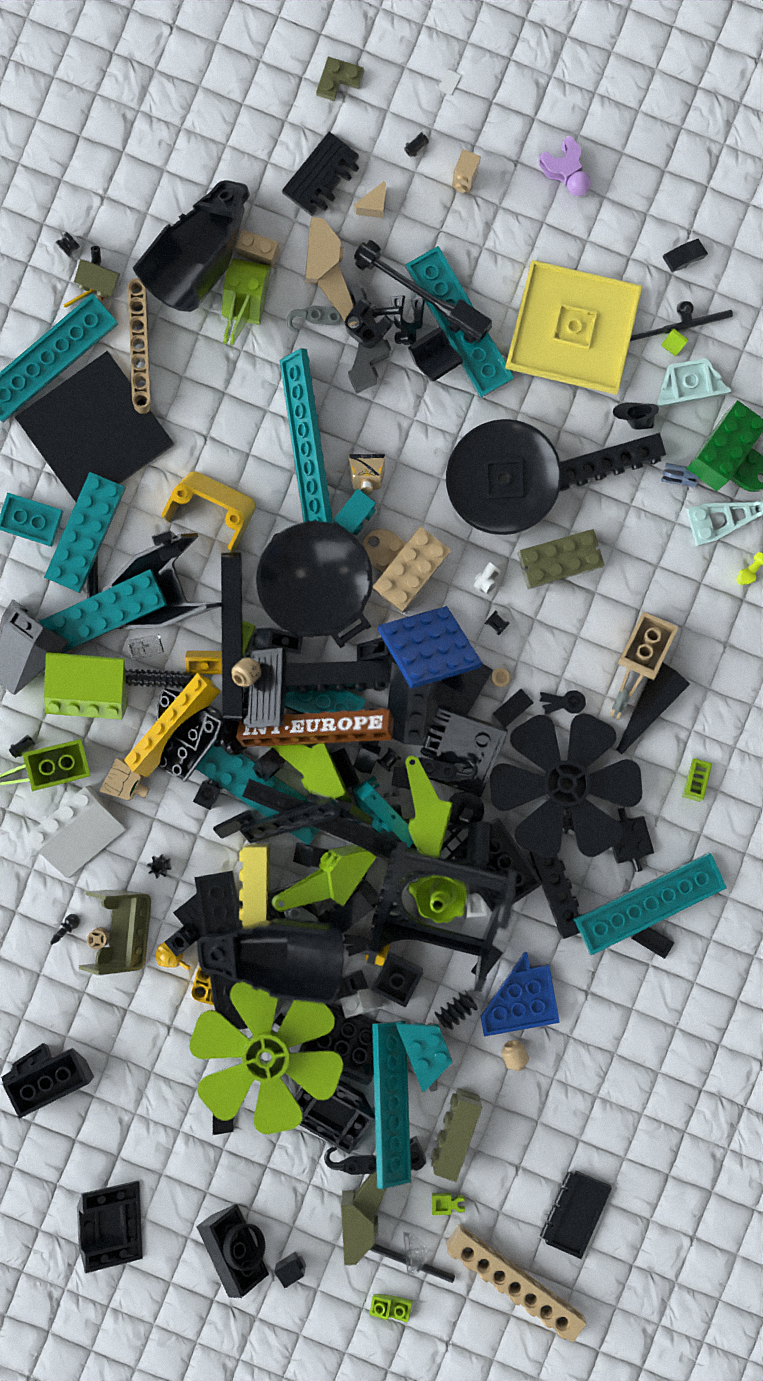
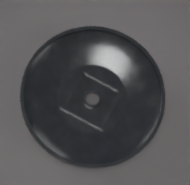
M511 419L489 421L469 431L452 451L446 470V488L456 512L472 527L494 535L516 534L538 524L553 508L562 482L560 459L551 441L532 425ZM502 474H507L510 479L508 483L501 484L499 477Z

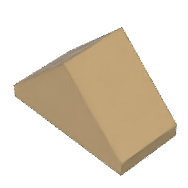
M385 181L354 204L356 215L384 217L386 200Z

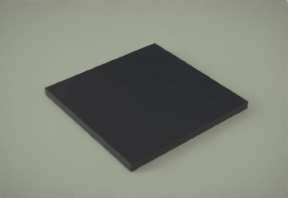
M108 351L15 416L17 422L75 502L78 500L89 472L121 484L175 445L151 410L145 414L135 410L132 401V384ZM142 399L137 404L143 406L146 403Z

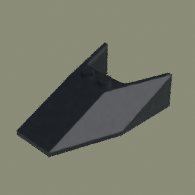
M198 533L178 534L170 542L172 544L178 543L180 553L182 554L199 536ZM155 545L136 554L100 591L103 592L145 571L153 570L168 605L117 629L164 628L222 607L223 603L188 602L174 566L178 557L162 561L158 550L160 545Z

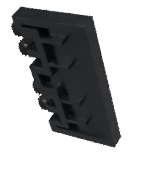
M329 131L285 185L282 193L310 216H313L317 211V207L312 202L326 211L328 205L318 195L321 193L328 200L334 201L336 197L332 191L340 182V177L336 173L345 180L350 181L352 178L351 174L341 166L345 164L351 170L357 172L359 166L355 162L358 160L359 154Z

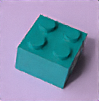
M357 489L334 518L333 524L344 528L352 535L358 536L364 528L363 522L365 520L369 521L375 514L376 503Z

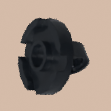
M465 790L464 792L455 793L449 798L448 802L452 803L449 821L453 825L472 824L483 819L485 813L484 804L481 797L476 793Z

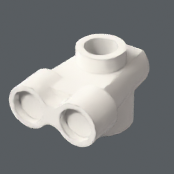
M490 562L483 573L477 574L474 579V586L479 591L490 594L497 586V582L494 579L500 575L502 570Z

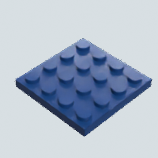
M447 606L378 625V632L411 689L475 670L482 666L481 659Z

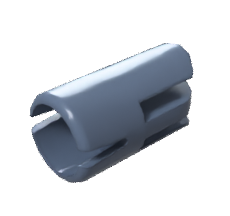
M666 463L665 467L668 469H664L663 474L665 476L662 477V482L689 487L697 486L698 482H696V479H699V477L686 469L687 466Z

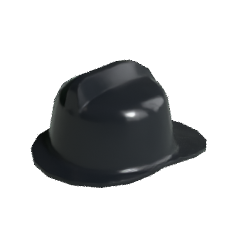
M633 402L621 403L613 409L615 417L627 420L631 428L635 430L652 429L655 425V415L659 412V407L655 404Z

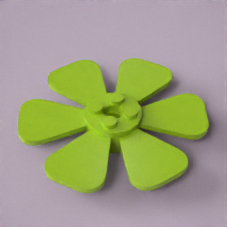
M237 982L232 987L230 998L253 1035L248 1038L215 1010H207L200 1014L189 1043L192 1055L203 1060L242 1057V1063L203 1077L197 1087L198 1096L214 1116L221 1120H230L237 1114L253 1081L256 1080L260 1082V1088L254 1113L255 1128L262 1134H274L292 1130L301 1123L302 1110L281 1076L286 1073L311 1096L318 1100H326L336 1090L343 1069V1061L341 1056L335 1051L290 1052V1047L329 1033L335 1024L334 1015L326 1004L294 1000L278 1032L272 1030L278 998L269 996V993L263 990H254L251 985L244 982ZM267 1052L271 1055V1059L263 1060L261 1054Z

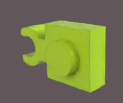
M432 1193V1215H452V1209H455L457 1212H465V1206L458 1205V1202L465 1201V1196L457 1195L455 1198H451V1193Z

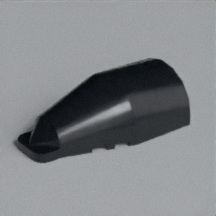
M229 180L218 182L207 195L192 206V211L186 215L182 213L179 216L180 220L174 225L168 224L164 227L133 267L138 279L155 298L178 311L191 312L200 306L229 267L245 211L244 203L250 196L247 185Z
M274 918L221 932L218 935L204 934L197 942L199 966L204 972L219 974L238 983L244 982L251 985L254 990L258 991L260 989L268 992L269 996L273 998L332 1004L339 990L344 965V941L342 931L339 925L335 923Z

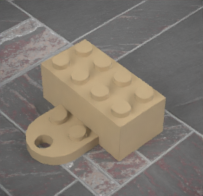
M421 526L407 543L387 529L373 530L366 535L363 541V547L369 556L371 565L382 573L381 577L373 585L372 590L401 613L406 610L451 551ZM371 537L378 538L379 544L377 547H371L368 544Z

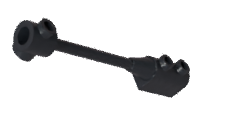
M369 240L367 244L363 242L357 248L354 259L356 260L355 265L359 269L364 271L367 267L371 270L376 266L434 305L447 322L450 323L448 328L454 333H458L459 330L465 333L464 339L471 344L475 341L480 343L492 328V320L463 300L460 299L455 306L442 299H438L379 259L381 248L374 241Z

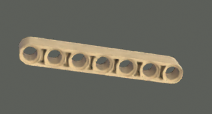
M136 278L128 283L132 401L135 410L145 414L150 411L152 406L148 306L146 288ZM136 288L142 289V291L139 293L133 292V290ZM136 307H142V308H143V309H142L141 311H139V312L134 311V309H135ZM137 325L144 326L139 331L134 329ZM137 344L144 345L142 349L135 348ZM139 362L145 363V366L142 368L136 367ZM139 381L146 382V384L143 387H138L136 385ZM142 399L147 401L143 406L137 404Z

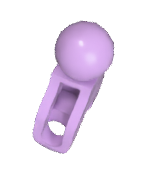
M568 136L563 139L562 150L565 153L564 157L554 158L549 152H543L538 156V162L549 179L561 181L565 186L567 185L569 193L573 196L581 197L590 190L591 179L586 172L582 171V165L579 162L581 156L580 146L573 137Z

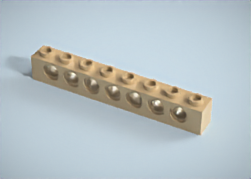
M461 1224L458 1225L447 1240V1252L452 1258L461 1260L468 1270L476 1271L483 1281L491 1282L501 1294L506 1293L516 1305L521 1304L531 1316L540 1318L547 1328L552 1327L562 1339H568L573 1343L586 1326L585 1317L581 1312ZM467 1247L472 1248L471 1252H464L463 1250ZM482 1259L488 1260V1262L485 1264L479 1263V1261ZM503 1271V1274L496 1275L495 1272ZM513 1282H518V1283H519V1284H518L517 1286H515V1287L510 1286ZM528 1294H534L532 1298L526 1297ZM545 1305L550 1306L548 1309H542ZM566 1317L563 1321H558V1318Z

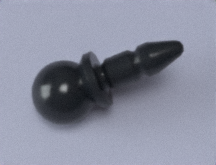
M69 914L65 918V923H61L62 928L53 936L50 944L57 943L67 932L71 933L72 929H76L80 924V918L76 914Z

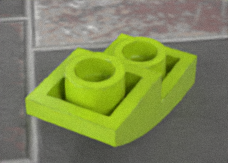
M373 1294L369 1315L385 1320L391 1317L408 1323L413 1300L391 1295Z

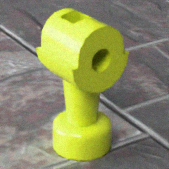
M757 552L754 556L755 561L748 568L738 572L739 574L736 578L738 584L744 586L755 582L756 572L761 566L763 567V553Z

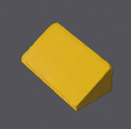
M187 651L185 655L186 673L222 674V651Z

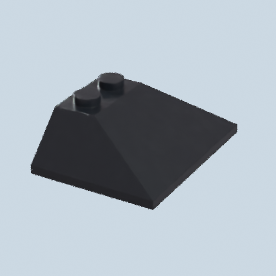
M340 1079L334 1094L329 1099L318 1100L302 1087L295 1096L302 1110V1120L299 1125L348 1154L352 1152L375 1120V1114L364 1093Z
M139 1181L81 1193L77 1205L78 1244L84 1272L90 1273L143 1259Z

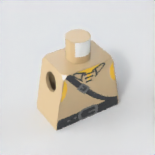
M349 454V472L353 489H359L365 495L372 494L373 490L381 489L385 473V454Z

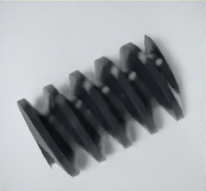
M466 990V995L461 992L458 993L459 1000L455 997L452 998L453 1005L446 1002L447 1010L441 1006L442 1014L434 1012L445 1029L453 1030V1023L456 1025L460 1024L459 1018L466 1020L465 1013L471 1016V1008L475 1011L478 1010L476 1002Z

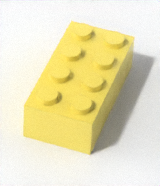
M247 843L240 850V862H243V867L240 870L239 879L243 881V886L239 892V900L243 901V906L239 911V920L243 921V926L270 920V899L268 896L270 891V843Z

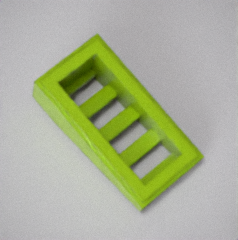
M695 758L692 759L682 797L697 802L704 800L712 763ZM696 766L704 768L705 772L695 769ZM694 774L703 776V779L694 777ZM692 782L699 783L701 786L693 785ZM690 789L698 791L699 793L697 794L691 792Z

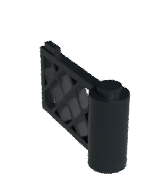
M478 821L472 824L448 825L447 830L451 832V835L443 842L441 849L442 851L446 847L450 852L445 860L460 864L473 863L478 868H484L486 864H490L491 823ZM463 829H468V836L462 841L457 835ZM456 838L460 844L452 851L448 844ZM464 846L467 850V857L459 858L456 854Z

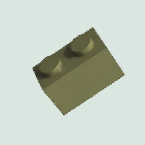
M80 259L74 282L79 284L78 288L86 291L90 289L96 290L97 295L108 299V295L114 296L120 273Z

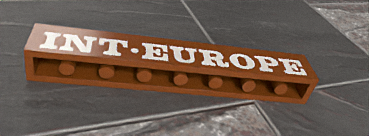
M383 708L369 711L361 709L351 712L343 710L332 713L284 714V727L250 729L247 728V725H242L243 721H239L236 738L242 747L392 740L394 718L389 709Z

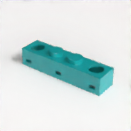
M366 782L356 794L372 809L370 814L377 821L380 819L383 821L381 825L388 833L393 831L403 842L407 843L406 846L409 848L414 843L408 830L409 825Z

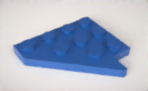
M523 952L480 1015L484 1037L560 1023L549 964L530 967L528 953Z

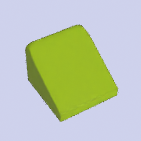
M673 329L663 341L662 347L676 356L688 342V339Z

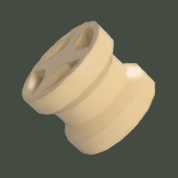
M101 927L96 928L88 935V945L93 949H101L109 941V932Z

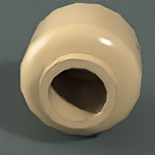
M251 658L241 659L232 668V678L239 686H251L261 676L259 663Z
M511 1040L504 1044L501 1054L506 1067L515 1071L523 1070L529 1061L525 1045L517 1040Z

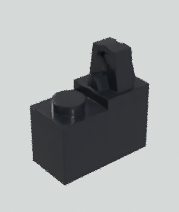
M257 628L253 636L252 645H254V648L263 650L285 648L287 649V655L301 654L303 636L274 628Z

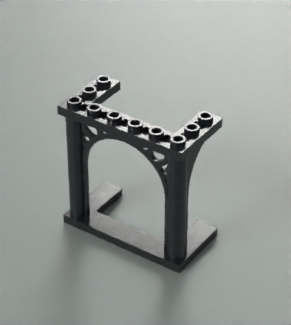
M399 841L397 849L393 848L390 860L393 862L388 863L387 875H385L382 885L384 888H381L379 900L381 901H377L375 912L378 914L374 913L371 924L375 926L370 928L368 936L371 943L367 942L365 954L368 955L366 963L374 965L379 952L385 946L395 941L417 940L478 956L474 991L481 993L486 982L490 948L498 928L507 930L512 918L517 872L508 870L507 875L410 851L406 849L407 843ZM443 876L498 890L500 894L483 938L480 939L427 925L415 919L408 913L402 903L401 897L404 888L418 878ZM391 911H400L401 914H400V915H391L390 912H391Z

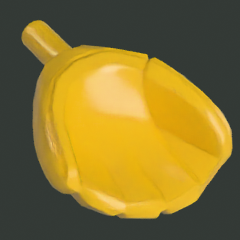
M165 942L158 946L155 959L159 966L176 968L180 965L186 970H190L191 966L182 961L183 952L176 957Z

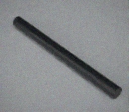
M374 1244L370 1251L451 1283L454 1282L455 1275L383 1246Z

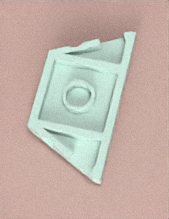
M707 358L671 364L667 367L657 406L662 407L731 393V389L729 386L726 387L720 379L721 376L712 368V364Z

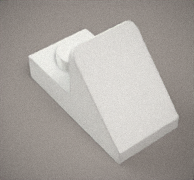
M465 882L468 893L466 903L467 918L487 917L485 901L473 884Z
M371 989L358 990L357 994L340 999L346 1019L383 1007L380 995Z

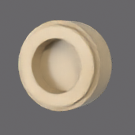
M504 668L494 670L491 675V681L497 687L508 685L511 679L510 673Z

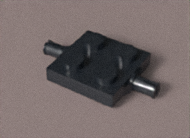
M625 807L618 808L620 820L617 822L623 829V836L612 847L616 863L632 861L635 872L642 871L640 859L654 853L644 816L628 818Z

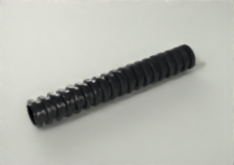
M125 669L126 684L129 686L134 684V686L140 685L141 687L144 685L156 687L158 685V687L164 686L167 688L170 686V688L176 686V688L182 687L184 689L194 678L192 672L186 673V671H183V673L171 671L169 673L159 670V672L153 670L151 672V670L145 671L144 669L141 671L135 669V671L129 669L127 671Z

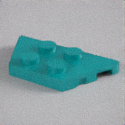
M397 1021V1029L421 1090L425 1092L453 1062L438 1024L424 1025L416 1022L414 1024L402 1023V1021Z

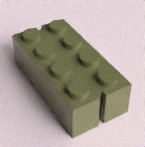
M594 529L519 550L517 554L521 568L525 569L528 567L529 569L523 573L527 588H535L604 567L600 549L596 550L599 544Z
M457 1088L456 1094L452 1093L449 1103L451 1105L450 1111H446L443 1123H445L443 1130L440 1129L437 1136L438 1146L433 1148L430 1159L432 1160L431 1166L433 1167L434 1175L457 1182L482 1110L479 1095Z

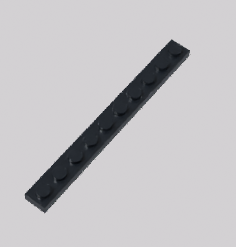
M250 778L242 795L244 798L280 813L309 804ZM340 816L311 825L389 859L391 858L393 848L397 849L399 841ZM406 846L407 850L417 852V849Z

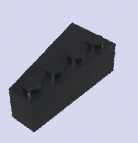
M366 879L355 888L344 906L336 902L330 911L326 910L318 917V921L339 925L343 934L376 907L377 901H379V894Z

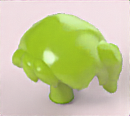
M426 876L408 884L407 891L409 895L414 897L422 917L432 918L436 923H449L455 917L465 914L464 906L468 899L465 882L443 876Z

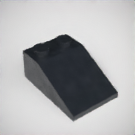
M482 663L481 668L445 678L431 699L440 705L468 715L493 669Z

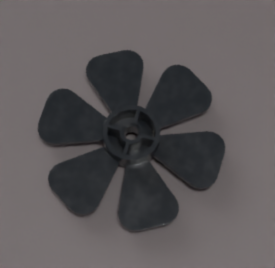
M587 713L576 715L570 725L567 760L561 761L555 727L553 721L548 716L536 715L512 731L510 735L511 746L546 772L545 776H541L506 763L497 764L492 769L490 774L491 802L499 811L512 810L542 796H545L547 799L545 803L517 826L514 833L517 844L545 859L556 856L561 848L564 809H570L577 847L584 856H598L621 840L623 836L621 825L585 799L589 794L628 808L634 807L642 799L641 770L639 765L633 760L624 759L591 774H588L586 770L587 767L616 742V731L611 725ZM562 780L570 781L571 788L564 789L561 785Z

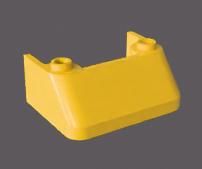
M189 472L173 489L161 517L170 522L178 504H187L194 494L199 495L228 509L225 523L229 528L235 530V533L227 549L230 552H235L255 512L256 504L254 500L199 472Z

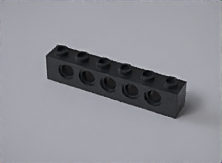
M660 433L561 461L562 482L560 492L570 489V485L577 484V486L587 484L588 480L594 478L596 481L607 478L606 475L611 473L615 476L624 473L625 469L628 468L636 470L642 468L643 464L650 462V465L661 462L666 452ZM639 449H645L647 457L641 456ZM621 454H626L629 457V462H623ZM602 460H609L611 467H604ZM584 465H590L593 472H585ZM571 470L574 473V478H568L565 471Z
M529 851L537 875L543 883L542 888L560 936L566 939L579 934L580 932L574 918L582 914H579L577 910L579 903L576 896L571 894L570 889L573 888L571 881L564 875L563 871L566 868L562 859L559 860L556 855L552 857L551 864L546 866L543 863L544 858ZM553 874H558L559 880L554 884L551 883L550 877ZM560 892L565 893L563 901H557V895ZM567 910L572 911L570 919H564V913Z

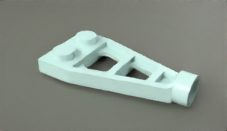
M763 500L742 503H706L686 509L696 546L714 542L753 519L763 516ZM744 509L746 517L740 521L733 522L731 510ZM713 512L724 513L727 524L720 529H713L710 514Z

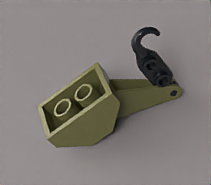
M331 1147L324 1155L327 1167L350 1175L370 1174L356 1192L354 1190L342 1191L341 1215L344 1265H356L375 1244V1236H378L379 1228L378 1215H375L387 1188H377V1162L375 1155L349 1156L340 1162H333L330 1160V1154L336 1151L337 1147Z

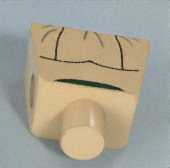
M116 758L99 791L125 800H132L135 794L146 798L150 788L141 784L144 776L132 772L124 759Z

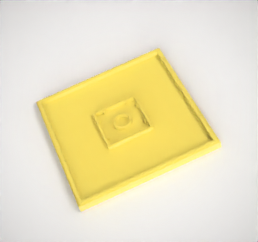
M531 260L505 369L617 395L643 286Z

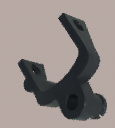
M405 296L391 297L392 307L377 308L374 306L372 308L374 318L383 315H394V325L401 329V332H396L394 335L396 344L412 345L416 342V329H420L423 325L425 299H411L414 321L411 323L406 322L402 317Z

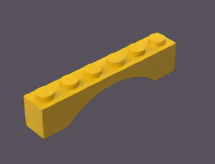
M198 673L194 676L124 759L132 772L145 777L150 776L160 764L164 746L173 732L191 715L208 707L220 694V689L212 680Z

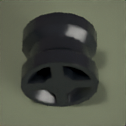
M68 232L63 234L61 240L55 242L68 257L72 255L74 249L80 247Z

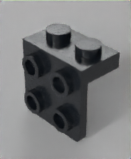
M440 326L408 347L414 364L430 381H436L463 363L462 357L448 344L445 333Z

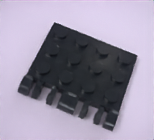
M438 705L433 721L446 726L444 730L436 725L429 727L430 732H427L423 743L424 747L420 750L421 754L433 760L451 764L466 774L472 771V765L467 762V759H471L477 764L478 772L469 781L457 780L446 782L428 777V779L462 791L474 792L481 797L508 729L454 711L447 706ZM419 757L418 759L423 762L427 758Z

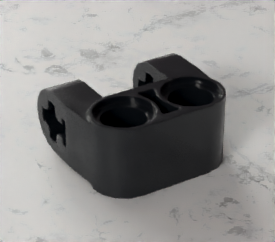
M362 297L347 315L345 329L353 339L363 347L370 349L386 335L394 321L385 315L373 327L362 318L372 303L365 297ZM354 321L359 325L356 328H351L349 323ZM366 334L374 336L372 340H365L363 337Z

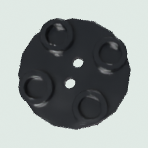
M239 721L223 722L217 739L218 742L214 744L215 747H222L231 756H237L244 749H247V747H242L236 738Z

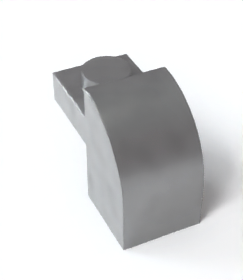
M398 787L399 795H396L395 792L384 793L382 798L389 805L401 804L402 819L415 818L416 812L410 789Z

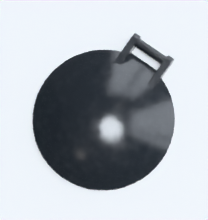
M307 521L284 529L268 543L258 562L256 588L262 607L278 626L303 637L313 638L331 635L340 649L357 634L372 627L362 613L372 592V565L366 550L350 532L332 523ZM358 619L361 620L360 624L341 637L338 636L341 631Z

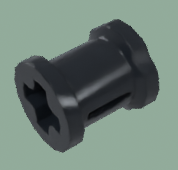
M495 610L486 620L485 624H489L497 631L499 636L510 622L504 621Z
M389 747L387 753L381 759H378L377 762L390 772V768L397 760H401V757Z

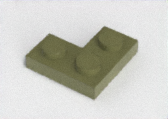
M328 56L316 95L335 101L340 84L359 89L364 68Z

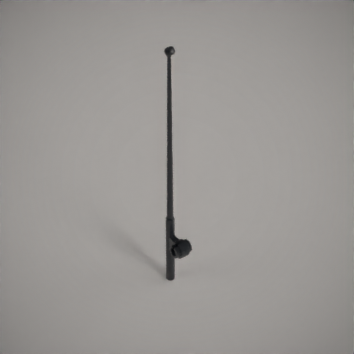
M682 301L677 305L676 309L677 314L681 317V322L632 335L630 341L663 333L667 334L673 329L679 331L733 317L732 310H727L692 319L693 304L689 301Z

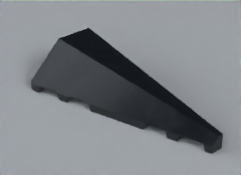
M662 662L654 680L647 679L646 686L638 699L628 726L616 748V751L620 754H623L690 685L676 670Z

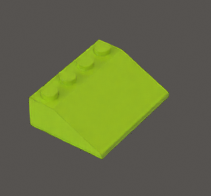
M47 652L44 685L45 714L123 720L127 709L125 658Z

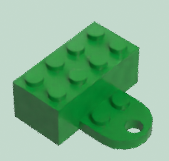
M737 400L725 412L686 469L698 476L701 481L715 491L721 489L729 480L748 492L762 491L763 482L758 480V474L763 475V455L752 447L763 432V418Z

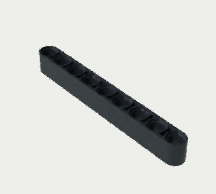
M241 552L221 553V602L223 603L221 607L222 717L224 722L243 721V686L237 685L232 678V668L243 659Z

